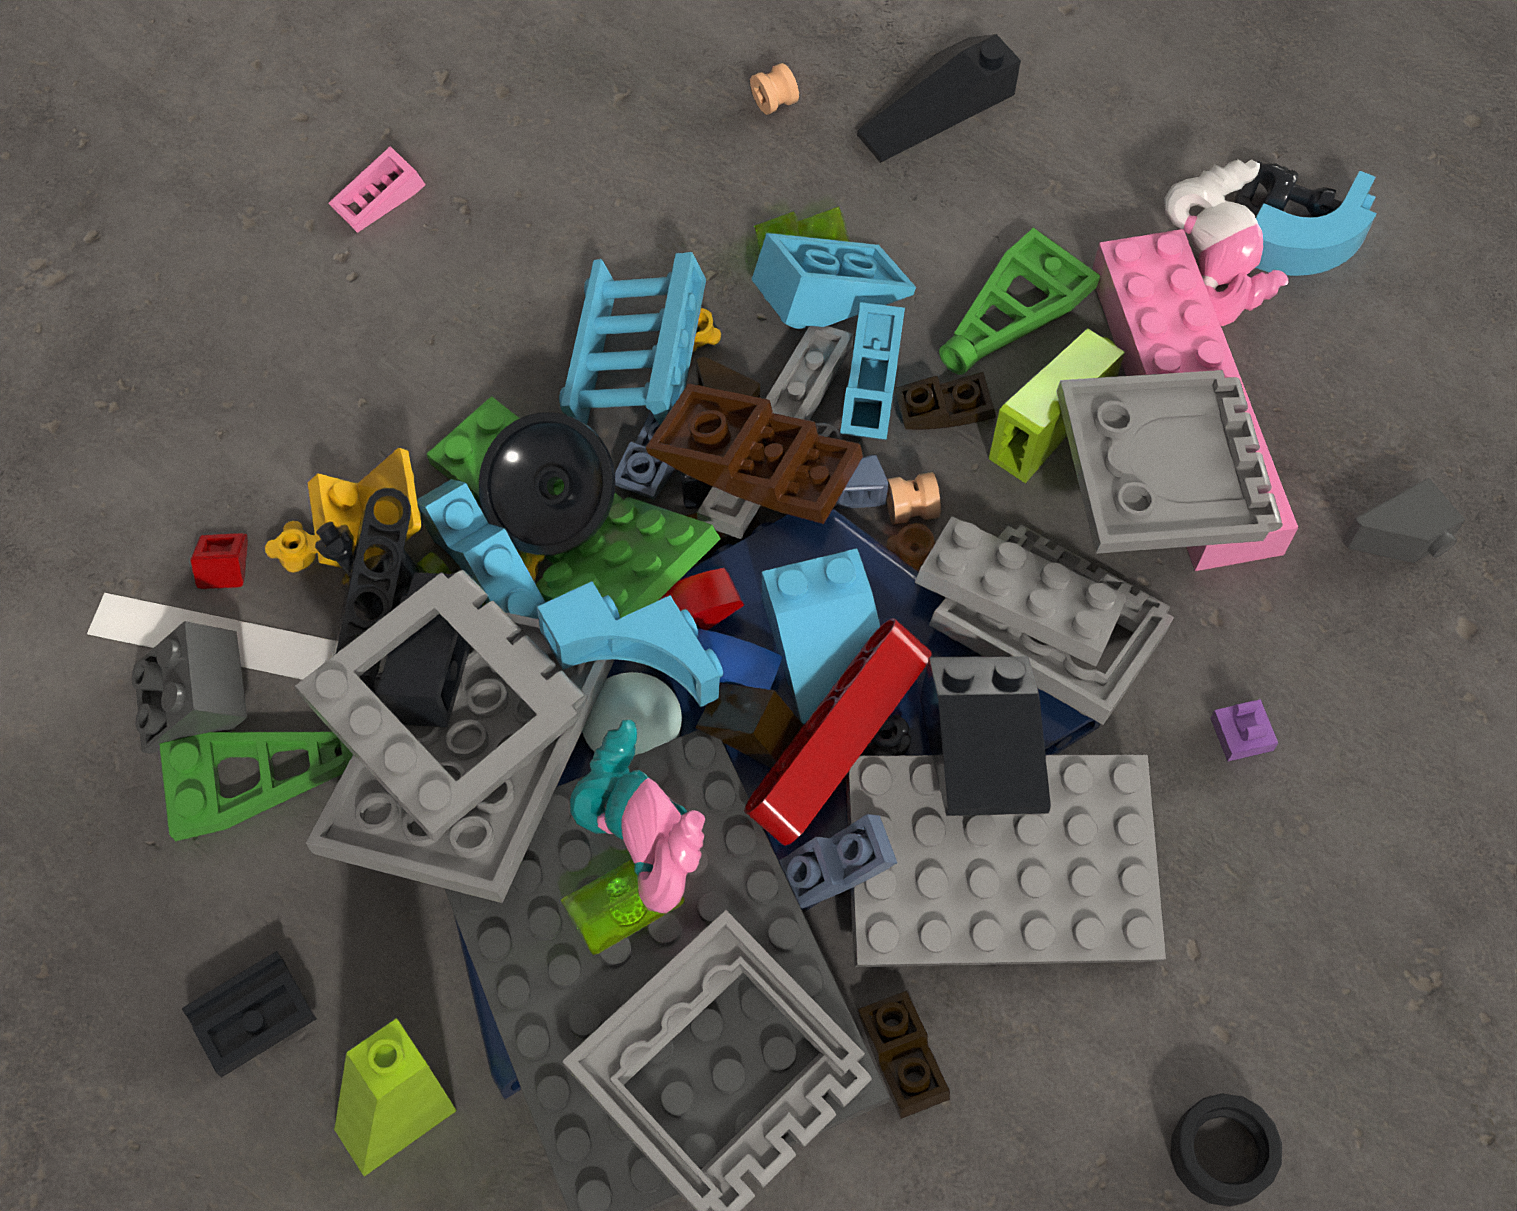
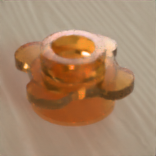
M921 523L907 525L900 530L898 535H892L887 540V549L917 571L920 570V566L923 565L935 545L933 533ZM917 546L919 550L912 551L910 547Z

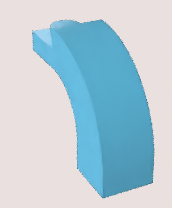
M1359 171L1340 207L1320 217H1299L1264 203L1256 217L1263 234V251L1260 264L1255 268L1266 272L1279 270L1286 275L1301 276L1328 271L1346 262L1361 247L1377 214L1370 211L1376 197L1368 194L1376 177Z
M860 302L848 387H846L840 434L887 440L905 308Z

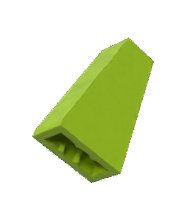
M1090 329L1085 330L999 409L989 460L1026 484L1067 436L1056 392L1060 380L1117 377L1125 351L1118 348L1110 339L1101 337Z
M397 1018L346 1053L334 1130L365 1177L457 1111Z

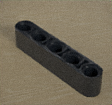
M383 488L376 491L370 496L362 511L333 656L391 612L411 516V505L408 498L401 491L394 488ZM379 501L392 502L399 511L398 522L392 525L380 523L374 515V505ZM370 548L384 550L389 557L387 571L382 573L370 571L364 563L365 551ZM370 595L378 601L380 613L375 620L364 621L355 614L354 601L358 596ZM381 660L359 676L372 692L375 678L379 673Z

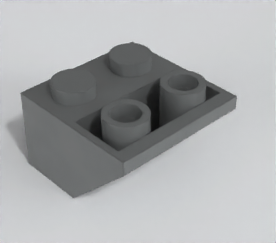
M184 621L134 665L132 685L136 689L138 706L136 728L140 733L143 753L160 752L159 743L208 732H230L247 719L237 631Z

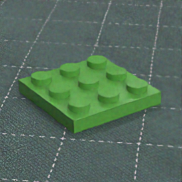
M627 497L624 501L617 503L611 508L605 522L591 539L570 551L558 563L550 566L545 571L543 578L536 583V586L545 602H548L592 581L601 597L606 595L611 597L620 618L658 601L720 540V537L712 524Z

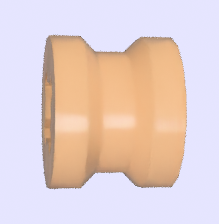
M784 63L773 66L770 73L764 74L760 72L752 75L750 78L753 97L760 110L766 115L775 112L778 106L783 103L791 105L799 99L795 77Z

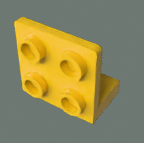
M397 448L359 483L319 473L307 482L316 542L320 540L316 531L325 523L333 522L337 528L341 525H347L354 537V551L364 506L370 496L383 488L399 490L409 500L411 516L405 542L421 529V514L417 503L414 474L411 468L409 451L406 449ZM379 501L374 505V515L380 523L392 525L398 522L399 511L392 502ZM380 548L367 549L364 553V560L372 556L382 555L385 551ZM317 551L319 563L342 568L338 562L324 558Z

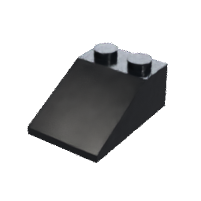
M929 657L920 703L946 816L1048 814L1051 808L1040 698L1029 657Z

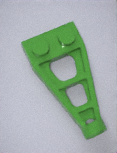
M1032 228L1005 252L954 332V336L940 347L939 355L942 362L955 374H965L981 358L1070 312L1098 287L1100 275L1038 230ZM1021 275L1046 293L1048 297L1031 307H1025L1007 294L1006 291L1014 278ZM992 305L1014 320L997 332L980 320Z
M208 732L159 743L169 835L174 841L226 830L343 774L353 753L333 732ZM341 747L342 755L337 757L336 750ZM298 749L308 751L310 767L306 772L281 781L275 780L272 756L275 753ZM229 757H250L257 760L260 770V781L254 788L233 798L222 797L218 764Z

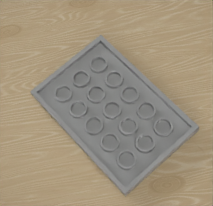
M506 613L521 628L520 634L511 644L513 645L522 637L528 636L555 663L554 669L545 679L548 680L555 673L563 671L587 696L585 701L576 709L578 721L435 841L423 831L353 754L306 841L309 850L315 855L503 903L615 659L585 662L562 670L540 631L539 619ZM471 646L448 727L404 726L457 781L537 714Z
M932 755L859 756L846 774L848 826L866 814L879 815L897 864L851 888L854 967L1160 962L1166 960L1148 755H1046L1051 808L1048 814L946 816Z

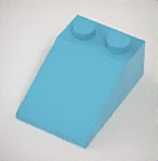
M766 233L751 279L763 294L764 299L770 303L779 315L781 321L797 329L805 328V326L825 327L858 315L860 302L887 305L914 295L916 286L880 245Z
M857 548L762 571L761 599L778 653L783 656L781 663L799 720L803 725H805L869 638L880 627L872 590Z

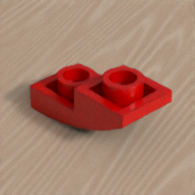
M725 568L706 571L679 580L659 599L661 600L671 595L679 610L687 609L695 623L703 630L710 629L745 605Z

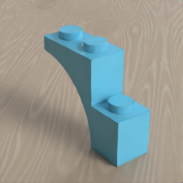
M451 479L418 498L417 503L421 520L434 543L442 547L468 575H472L473 580L488 595L485 600L486 604L494 601L506 613L538 619L537 606L546 603L506 530L488 523L467 484Z
M591 581L537 606L540 631L562 670L590 661L627 660L651 666L674 678L689 691L700 707L719 698L720 677L723 676L721 664L712 649H703L697 639L698 629L693 617L687 609L680 611L671 595L620 618L609 595L601 597Z

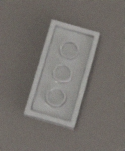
M952 516L921 566L915 581L918 585L1095 667L1102 656L1128 597L1113 590L1106 584L1090 580L1069 570L1062 564L1044 559L1023 549L1016 543L1007 542L979 529L972 523L963 522Z

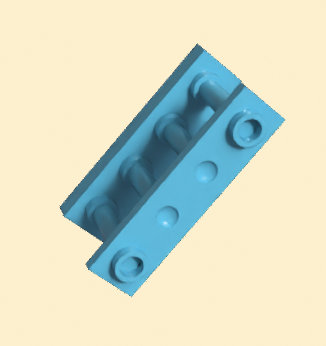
M693 252L676 253L672 272H669L667 277L614 281L602 259L593 261L590 278L586 279L584 285L585 300L566 384L561 389L559 395L560 407L564 414L576 418L587 425L591 408L646 406L648 410H651L659 425H661L686 388L706 284V278ZM667 295L665 308H662L660 313L611 316L615 298ZM660 331L658 343L653 346L652 350L603 352L607 334ZM652 368L650 382H647L645 387L595 390L599 371Z

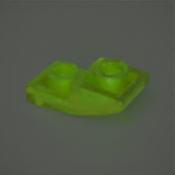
M839 206L800 221L793 211L754 225L760 252L766 233L850 242L845 218Z

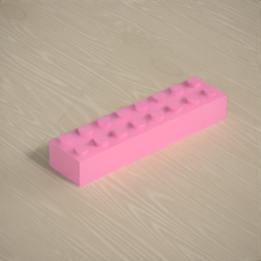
M1184 229L1100 242L1092 268L1093 271L1100 275L1096 291L1115 345L1125 351L1122 365L1126 376L1223 370L1225 378H1239L1248 405V409L1245 412L1251 415L1260 449L1256 452L1263 455L1272 489L1267 493L1274 494L1283 526L1276 531L1269 532L1264 541L1187 547L1194 570L1200 571L1284 555L1298 530V525Z

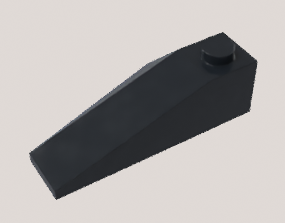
M997 34L968 37L936 53L858 129L857 136L881 163L1014 96L1021 60Z

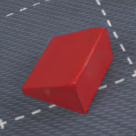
M247 534L201 535L190 559L197 588L214 589L243 586L246 571Z

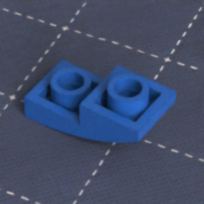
M698 629L697 639L704 650L712 649L721 664L723 676L720 677L719 683L771 689L783 656L732 636Z

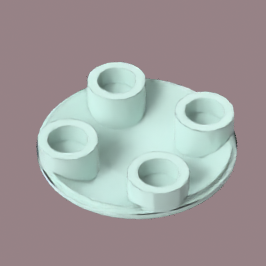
M637 672L617 674L605 679L582 732L587 744L595 752L597 748L602 746L603 738L608 730L618 729L622 720H632L635 722L637 729L635 755L641 754L679 738L682 723L680 704L668 685L656 677Z

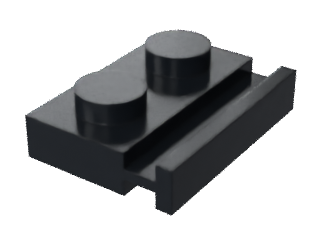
M278 951L182 1008L215 1072L221 1078L317 1019Z

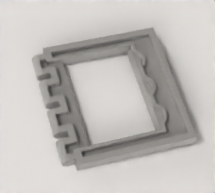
M1022 524L1017 530L1007 526L998 538L1016 543L1033 554L1051 562L1062 564L1079 575L1097 583L1106 584L1113 590L1128 596L1116 623L1134 632V634L1108 671L1104 674L1097 669L1086 670L1074 664L1071 655L1050 645L1038 644L1028 635L949 598H945L934 611L929 625L984 657L1028 656L1038 689L1045 691L1073 707L1081 714L1104 725L1168 631L1174 619L1173 616L1167 614L1170 606L1140 590L1137 596L1129 593L1133 585L1100 567L1095 573L1089 571L1091 562L1060 545L1051 550L1048 548L1049 539Z
M464 570L458 571L449 579L442 572L295 685L297 694L433 841L578 721L576 709L587 697L563 671L555 673L548 680L545 679L554 669L555 663L528 636L522 637L513 645L511 644L520 634L521 628L494 601L488 602L479 610L477 609L484 603L488 595ZM439 613L537 714L457 781L359 678L360 675Z
M727 910L716 918L562 1061L563 1066L695 1211H741L755 1197L754 1193L741 1178L748 1173L760 1187L764 1188L796 1156L793 1149L782 1137L788 1132L799 1145L805 1147L836 1116L835 1111L823 1097L828 1093L840 1106L845 1107L872 1080L869 1073L858 1063L865 1053ZM744 973L820 1053L700 1170L624 1085L730 984Z

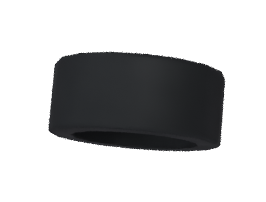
M1221 1093L1202 1098L1180 1118L1171 1137L1170 1156L1177 1176L1192 1194L1209 1204L1231 1207L1251 1201L1274 1182L1282 1165V1141L1276 1124L1261 1106L1243 1096ZM1219 1117L1233 1119L1243 1125L1254 1138L1258 1149L1257 1164L1252 1174L1244 1180L1234 1183L1218 1181L1209 1176L1198 1163L1194 1152V1139L1200 1126L1208 1120Z

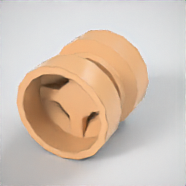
M933 472L919 474L912 481H906L902 477L887 479L888 492L886 503L893 525L907 523L911 517L920 516L924 520L940 517V494Z

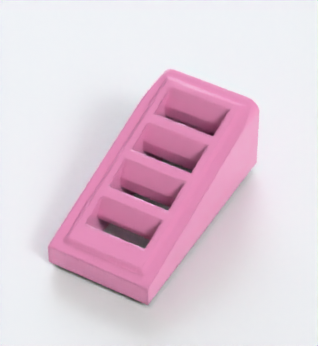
M390 146L328 204L358 233L414 196L425 186V183L417 171ZM396 174L399 176L394 181L390 179L392 176ZM383 183L387 188L380 192L376 187ZM368 192L375 198L370 203L362 197ZM354 201L363 209L357 215L348 207Z

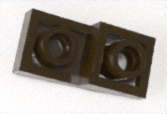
M984 372L940 384L938 375L894 388L906 430L949 428L996 418Z
M907 991L859 1008L858 1015L900 1119L950 1100V1089L928 1046V1034Z

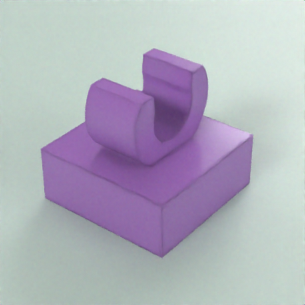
M1261 699L1214 710L1211 716L1212 724L1227 762L1274 751L1278 744Z

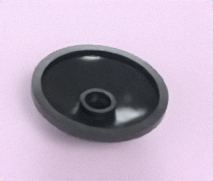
M555 412L530 414L505 427L489 446L479 474L480 503L488 523L504 528L516 549L535 555L563 554L586 543L605 522L615 494L614 465L602 439L582 421ZM562 479L564 489L561 494L556 495L554 484L557 480Z

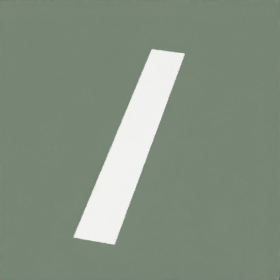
M104 593L87 632L88 635L154 648L184 621L237 631L241 667L302 680L333 656L335 641L109 593ZM387 655L381 659L379 673L383 672Z

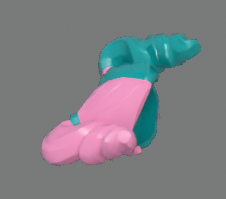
M622 720L618 729L608 730L603 738L602 746L595 750L593 759L590 762L591 771L578 781L571 793L570 812L576 824L595 834H614L625 842L635 864L634 872L638 877V891L641 900L649 911L667 914L681 901L685 889L686 875L694 872L699 864L702 855L700 848L703 846L705 836L702 832L705 816L695 810L687 812L683 806L675 803L668 797L658 784L640 770L629 771L628 766L635 755L637 729L635 722L632 720Z

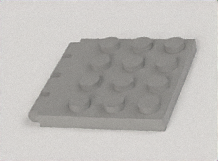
M1223 370L1060 380L1056 392L1096 554L1264 541L1269 532L1276 531L1283 526L1275 496L1272 493H1267L1272 489L1263 455L1256 452L1260 449L1251 415L1245 412L1248 409V405L1239 378H1225Z

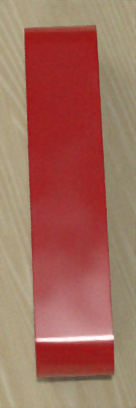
M892 618L883 623L869 638L753 792L744 807V812L784 846L794 842L808 827L928 664L929 657L932 656V652L896 619Z

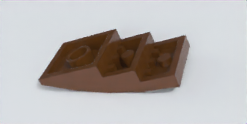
M689 383L646 446L649 455L690 477L741 499L824 524L863 458L859 443L820 436L817 433L814 421L775 414L768 399Z

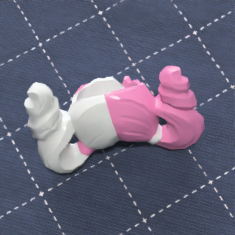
M1237 159L1229 162L1224 168L1214 165L1209 171H1203L1199 177L1185 179L1173 184L1164 198L1166 216L1173 225L1184 229L1185 233L1190 235L1191 241L1199 254L1200 273L1221 326L1234 322L1244 309L1251 311L1261 305L1264 299H1271L1277 295L1279 288L1287 285L1289 280L1287 275L1279 270H1273L1268 274L1261 272L1252 278L1247 276L1248 273L1260 264L1263 251L1262 230L1255 215L1246 206L1226 201L1224 196L1230 192L1242 189L1246 183L1252 182L1258 175L1260 164L1253 160L1243 163ZM1198 205L1205 208L1197 216L1189 214L1190 207ZM1229 284L1228 288L1224 291L1217 292L1215 290L1218 285Z

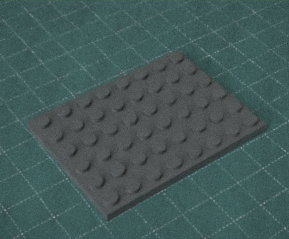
M700 730L654 747L647 752L637 754L628 766L630 772L634 770L644 772L658 784L668 797L675 803L683 806L687 812L695 810L705 816L702 828L705 836L703 846L700 848L702 855L699 864L694 872L686 875L685 889L681 901L667 914L657 912L621 934L610 933L603 937L597 948H592L587 943L571 915L572 908L579 905L581 910L589 916L604 914L609 909L611 903L610 894L606 889L628 876L630 889L638 895L639 891L638 877L634 872L635 864L625 842L614 834H595L576 824L570 812L571 793L578 781L583 777L555 788L503 903L445 889L568 1211H651L682 1197L563 1066L562 1061L725 910L734 917L865 1053L858 1063L869 1073L872 1080L845 1107L840 1106L827 1093L823 1099L832 1107L836 1116L818 1134L888 1103L890 1099L763 828L744 812V807L749 798L722 741ZM742 973L640 1069L624 1087L701 1170L820 1052L753 982ZM788 1132L782 1137L790 1147L798 1144Z

